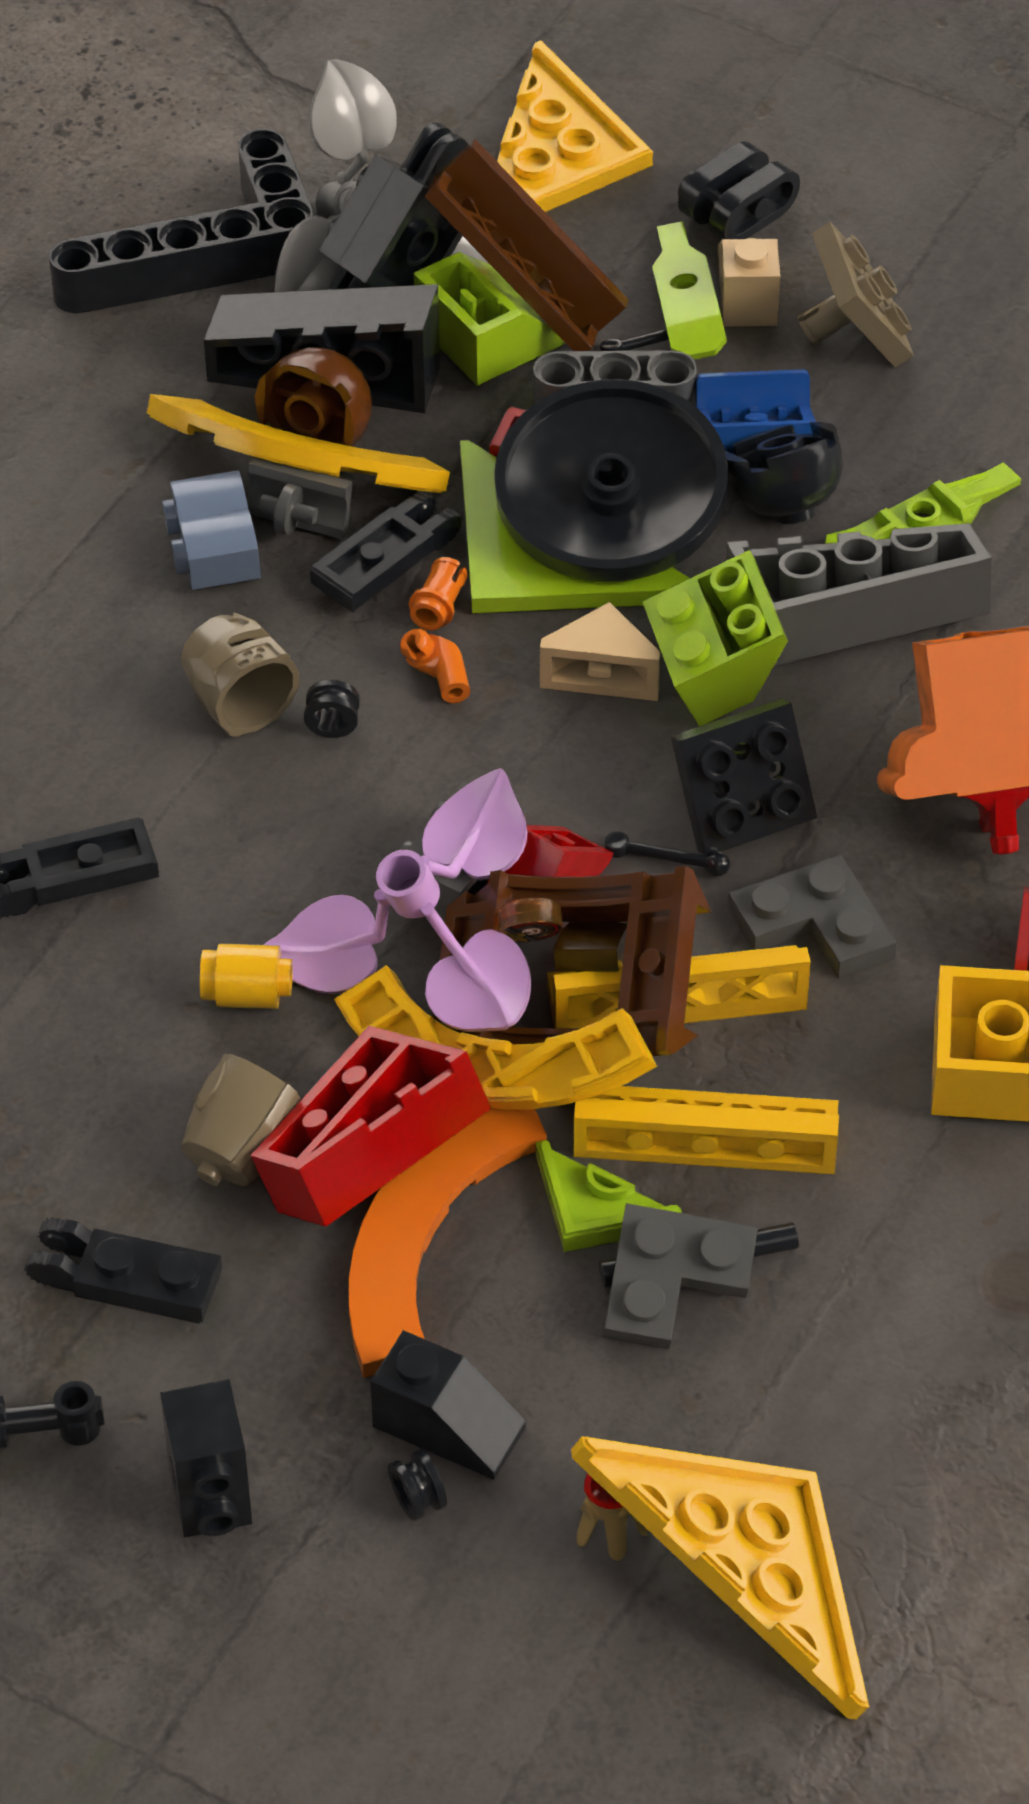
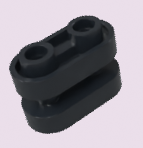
M743 141L727 148L722 154L697 170L689 172L683 178L678 188V208L683 214L698 224L709 223L710 231L721 239H747L789 210L798 195L800 177L796 172L780 162L769 163L768 155L751 143Z

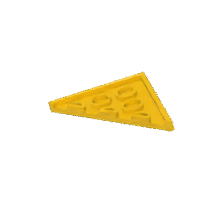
M542 41L534 43L532 58L528 70H525L517 94V103L503 135L501 151L497 160L528 195L547 212L653 166V151Z
M584 1436L577 1441L571 1449L572 1459L846 1718L857 1720L869 1708L816 1472Z

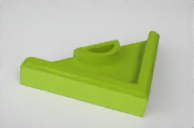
M548 1140L536 1142V1159L563 1252L619 1242L626 1203L682 1213L678 1205L664 1206L636 1192L634 1184L592 1163L586 1167L552 1150Z

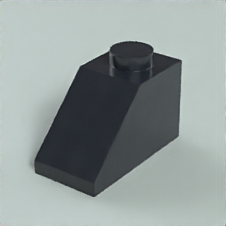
M404 1330L370 1381L374 1428L493 1480L497 1477L526 1429V1420L463 1355Z

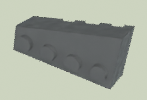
M970 523L893 529L890 539L879 540L861 535L860 532L837 533V543L802 545L801 536L777 538V547L749 549L748 540L726 542L727 560L751 550L788 639V643L774 666L793 663L801 659L838 650H846L855 646L990 614L992 558Z

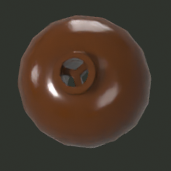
M319 347L293 351L281 358L259 380L254 396L257 417L261 424L266 425L269 422L273 428L348 446H354L362 438L367 430L372 413L371 391L363 373L349 358L335 350Z

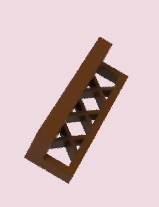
M476 139L435 175L425 198L573 351H590L593 348L598 332L627 308L629 299Z

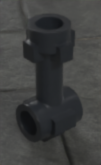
M70 1381L61 1385L54 1394V1402L5 1407L4 1398L0 1396V1448H7L8 1435L59 1429L63 1440L71 1445L81 1446L92 1442L98 1436L101 1426L105 1424L101 1396H95L92 1387L82 1381Z

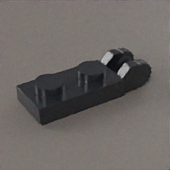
M419 490L413 497L410 496L397 507H389L314 563L310 569L311 584L353 612L433 552L434 549L440 550L447 545L448 541H452L460 531L461 522L463 521L461 519L462 516L451 508H445V510H441L440 514L430 518L434 514V509H436V498L426 491Z
M137 817L22 844L20 849L0 853V918L26 914L36 903L38 906L158 878V862L143 818Z
M52 1217L51 1219L46 1218L42 1222L37 1237L40 1238L39 1242H42L44 1246L49 1247L50 1250H56L58 1253L53 1252L51 1254L47 1251H33L32 1254H29L24 1271L27 1272L26 1275L30 1276L31 1280L42 1283L44 1286L50 1285L53 1288L72 1291L75 1297L199 1324L204 1320L221 1274L222 1261L221 1255L95 1228L91 1232L78 1221ZM59 1251L67 1255L81 1257L80 1264L78 1265L64 1254H59Z

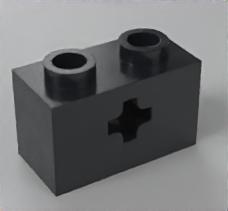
M230 1379L160 1392L169 1469L184 1538L201 1534L219 1536L231 1532L236 1527L251 1525L252 1513L246 1451Z

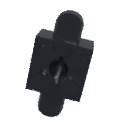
M434 122L424 127L402 165L379 154H375L371 163L360 173L356 182V188L342 212L331 222L327 237L319 249L323 254L342 266L328 290L414 285V272L452 255L462 235L425 198V195L435 175L468 146L464 138L452 133L443 124Z

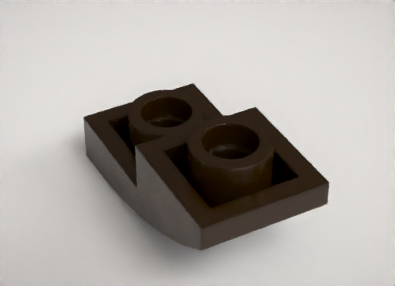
M569 922L560 933L553 948L556 971L619 972L624 957L627 922Z

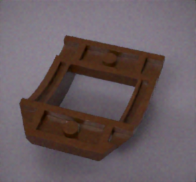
M686 865L675 867V872L650 875L641 871L585 877L524 876L507 874L501 870L490 871L489 883L473 895L465 891L446 907L444 923L462 948L471 937L480 931L492 929L502 933L510 927L511 918L553 922H627L618 1010L623 1008L632 1017L652 1057L673 1055L698 1036L696 1033L684 1028L695 920L697 914L712 912L694 870ZM443 941L440 960L452 956V953ZM434 1013L432 1016L436 1021L459 1033L464 1032L482 1038L506 1040L512 1044L543 1043L547 1037H554L580 1029L509 1027L507 1030L466 1032L445 1025Z

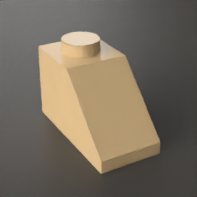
M722 239L718 243L721 315L724 327L778 326L780 292L778 239Z

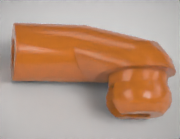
M412 629L405 633L400 642V651L406 657L407 663L414 669L437 678L441 697L444 701L460 703L468 698L470 686L462 653L458 646L448 639L428 634L423 629Z

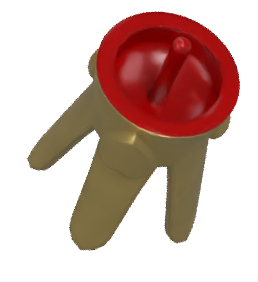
M587 1473L584 1480L586 1498L580 1509L583 1514L576 1535L577 1545L580 1547L585 1546L589 1542L598 1520H604L609 1555L613 1560L619 1561L626 1553L627 1519L631 1514ZM631 1515L639 1533L647 1536L648 1530Z

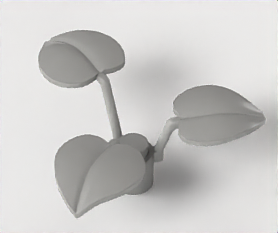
M330 59L325 62L321 81L312 99L309 111V126L313 141L327 156L337 160H348L356 155L357 157L344 172L337 173V181L329 182L319 190L316 197V210L320 217L314 216L301 221L289 233L278 261L275 292L329 289L342 266L323 254L319 249L327 237L331 222L342 212L356 188V181H353L352 178L367 163V149L377 150L385 148L392 142L397 126L396 109L387 89L371 73L346 61ZM462 236L452 255L462 252L488 263Z

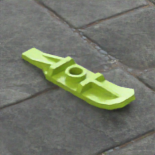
M683 221L656 226L662 252L653 264L652 269L671 350L688 354L694 360L715 356L727 343L706 255L689 246Z
M1003 462L986 472L944 484L941 480H938L926 490L890 509L885 508L879 511L873 518L853 528L827 534L824 544L837 543V533L860 532L861 535L879 540L890 539L893 529L972 524L983 504L1021 485V478ZM925 513V514H928V515H931V516H929V517H919V516H917V515H915V514Z

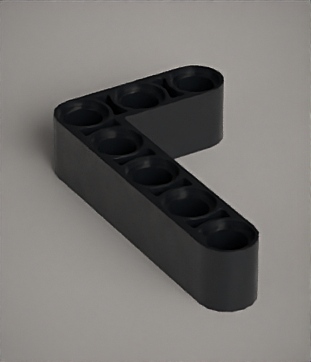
M265 128L255 129L241 136L238 142L241 191L247 205L72 238L55 245L49 253L54 302L57 307L69 313H86L276 275L280 254L289 233L301 221L313 217L311 203L283 135L275 130Z

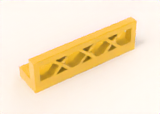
M797 945L692 956L684 1023L807 1010L811 964L808 948H797ZM621 964L619 972H547V993L554 1028H583L618 1010L623 964Z
M620 1086L598 1096L575 1102L574 1157L835 1175L839 1100Z

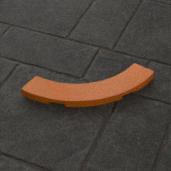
M491 1108V1110L385 1184L375 1195L358 1233L349 1274V1320L354 1351L363 1378L375 1375L403 1330L425 1339L420 1326L416 1305L417 1278L423 1253H426L436 1230L448 1214L449 1205L470 1184L477 1185L501 1167L526 1155L535 1153L536 1142L547 1140V1134L535 1109L501 1110Z

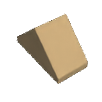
M609 602L541 639L540 688L658 701L661 652Z

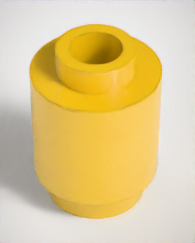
M218 944L217 950H202L200 962L201 1000L216 1001L217 1007L278 1009L280 996L291 997L293 961L289 958H281L280 945Z

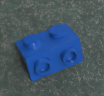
M807 370L700 373L696 377V408L714 426L721 438L725 451L736 455L733 444L781 426L793 424L795 434L812 433L810 422L816 421L810 407V376Z

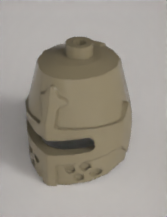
M234 612L232 616L219 615L210 618L196 628L184 644L180 661L199 703L229 736L239 737L243 734L256 732L277 720L290 706L299 687V671L295 663L290 659L291 656L259 623Z
M223 1054L214 1071L209 1073L193 1099V1109L181 1143L183 1154L198 1167L195 1172L196 1175L213 1186H218L221 1180L240 1187L249 1185L259 1176L250 1155L301 1101V1097L297 1094L298 1092L289 1084H286L254 1063L233 1054Z

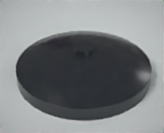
M604 379L583 382L558 390L533 404L514 422L505 435L498 451L494 470L498 511L504 526L513 540L524 552L544 566L561 574L589 581L621 582L652 576L679 564L691 556L711 536L723 514L728 493V465L725 449L716 429L707 417L681 396L662 387L634 380Z

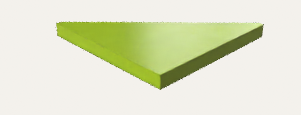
M460 440L472 614L599 608L609 602L614 607L644 606L643 601L690 579L685 574L671 567L652 576L621 582L589 581L561 574L539 563L524 552L513 540L500 517L495 493L494 470L497 457L469 440Z

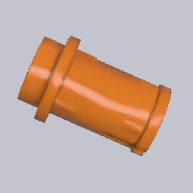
M450 557L437 558L431 566L430 573L423 587L411 595L408 603L410 617L420 628L435 631L452 621L455 612L453 604L468 578L467 570L463 567L458 571L455 579L452 580L457 567L460 565L458 560Z

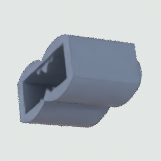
M239 470L171 481L172 499L163 500L162 507L168 535L179 533L180 539L171 540L177 575L188 573L192 590L261 578L257 540Z

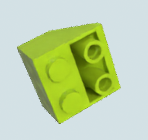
M458 252L413 273L414 285L438 284L440 349L477 386L566 344L490 264L465 253Z
M751 550L737 555L642 602L673 685L699 727L753 702L788 643Z

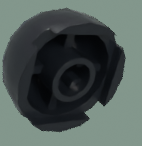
M810 422L812 433L795 434L793 424L757 433L733 444L736 455L727 451L725 453L728 477L739 499L749 510L768 517L780 516L781 523L783 524L799 523L812 518L815 515L814 507L827 501L837 488L843 469L841 446L837 430L833 424Z

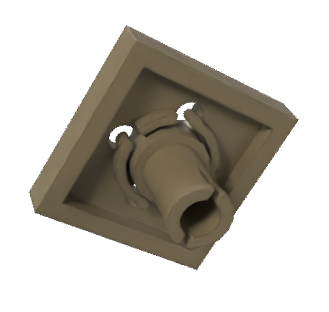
M831 222L813 232L812 236L834 294L797 316L807 338L817 346L824 339L853 322L895 368L912 358L914 355L906 336L912 328L902 309L893 302L892 296L896 295L898 291L888 272L881 265L873 268L869 264V257L859 240L854 235L845 238Z

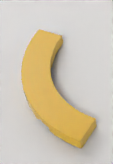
M150 394L147 414L151 418L187 435H194V431L214 433L213 442H215V445L271 462L339 477L340 471L376 476L375 484L435 493H442V491L447 490L450 472L424 457L363 449L295 434L239 417L201 399Z
M387 965L334 999L347 1023L358 1036L368 1026H373L467 1051L487 1100L493 1109H539L570 1104L620 1087L658 1067L632 1017L623 1008L578 1030L554 1037H547L543 1043L512 1044L506 1040L482 1038L464 1032L459 1033L436 1021L416 1004L405 990L397 974Z

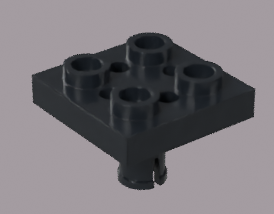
M779 699L670 736L697 850L703 855L710 856L715 852H722L818 818L791 702ZM779 761L781 766L780 772L776 776L770 777L769 770L772 772L776 771V764L773 762ZM758 800L759 810L755 814L750 815L748 810H754L756 807L751 801Z

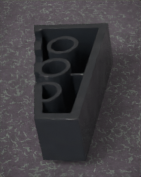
M438 284L221 295L204 338L207 382L257 389L259 380L281 358L293 351L319 347L335 350L349 358L357 366L370 387L372 406L425 413L440 369Z

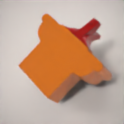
M1029 626L994 631L962 632L954 634L952 637L912 642L922 725L901 731L892 741L888 751L887 767L880 770L877 775L878 787L882 792L903 800L944 794L967 798L978 807L980 815L979 824L983 833L990 832L991 834L989 840L992 853L999 855L1014 853L1019 850L1016 810L1029 797Z

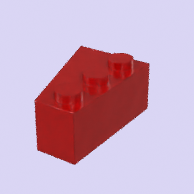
M368 1026L250 1156L278 1213L327 1227L491 1110V1106L467 1051Z

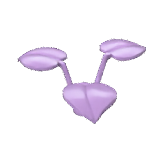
M499 768L470 782L450 797L434 813L424 830L422 838L424 855L420 856L411 850H398L390 853L380 862L376 872V881L380 889L374 893V897L378 902L376 920L368 906L362 901L349 895H334L320 899L308 906L281 933L267 941L264 945H280L281 958L292 959L293 982L317 993L334 995L344 993L375 973L378 959L372 945L382 942L385 938L389 907L391 905L397 914L405 918L425 916L452 953V956L440 960L432 967L426 981L425 996L428 1005L442 1023L453 1029L466 1032L501 1031L515 1025L526 1010L531 993L530 969L520 947L507 935L489 929L475 934L462 948L434 908L439 900L440 888L433 875L454 879L463 870L474 879H489L490 871L501 870L504 872L508 870L523 853L528 833L526 820L505 771Z

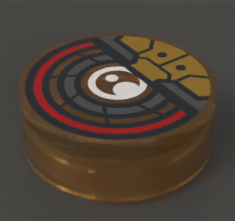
M526 898L515 900L503 905L497 912L499 932L507 935L514 942L544 940L558 935L563 930L561 906L551 899Z

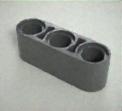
M672 350L550 352L540 356L534 363L533 404L571 385L595 380L623 379L662 387L681 396L696 407L698 367L696 361L690 355Z

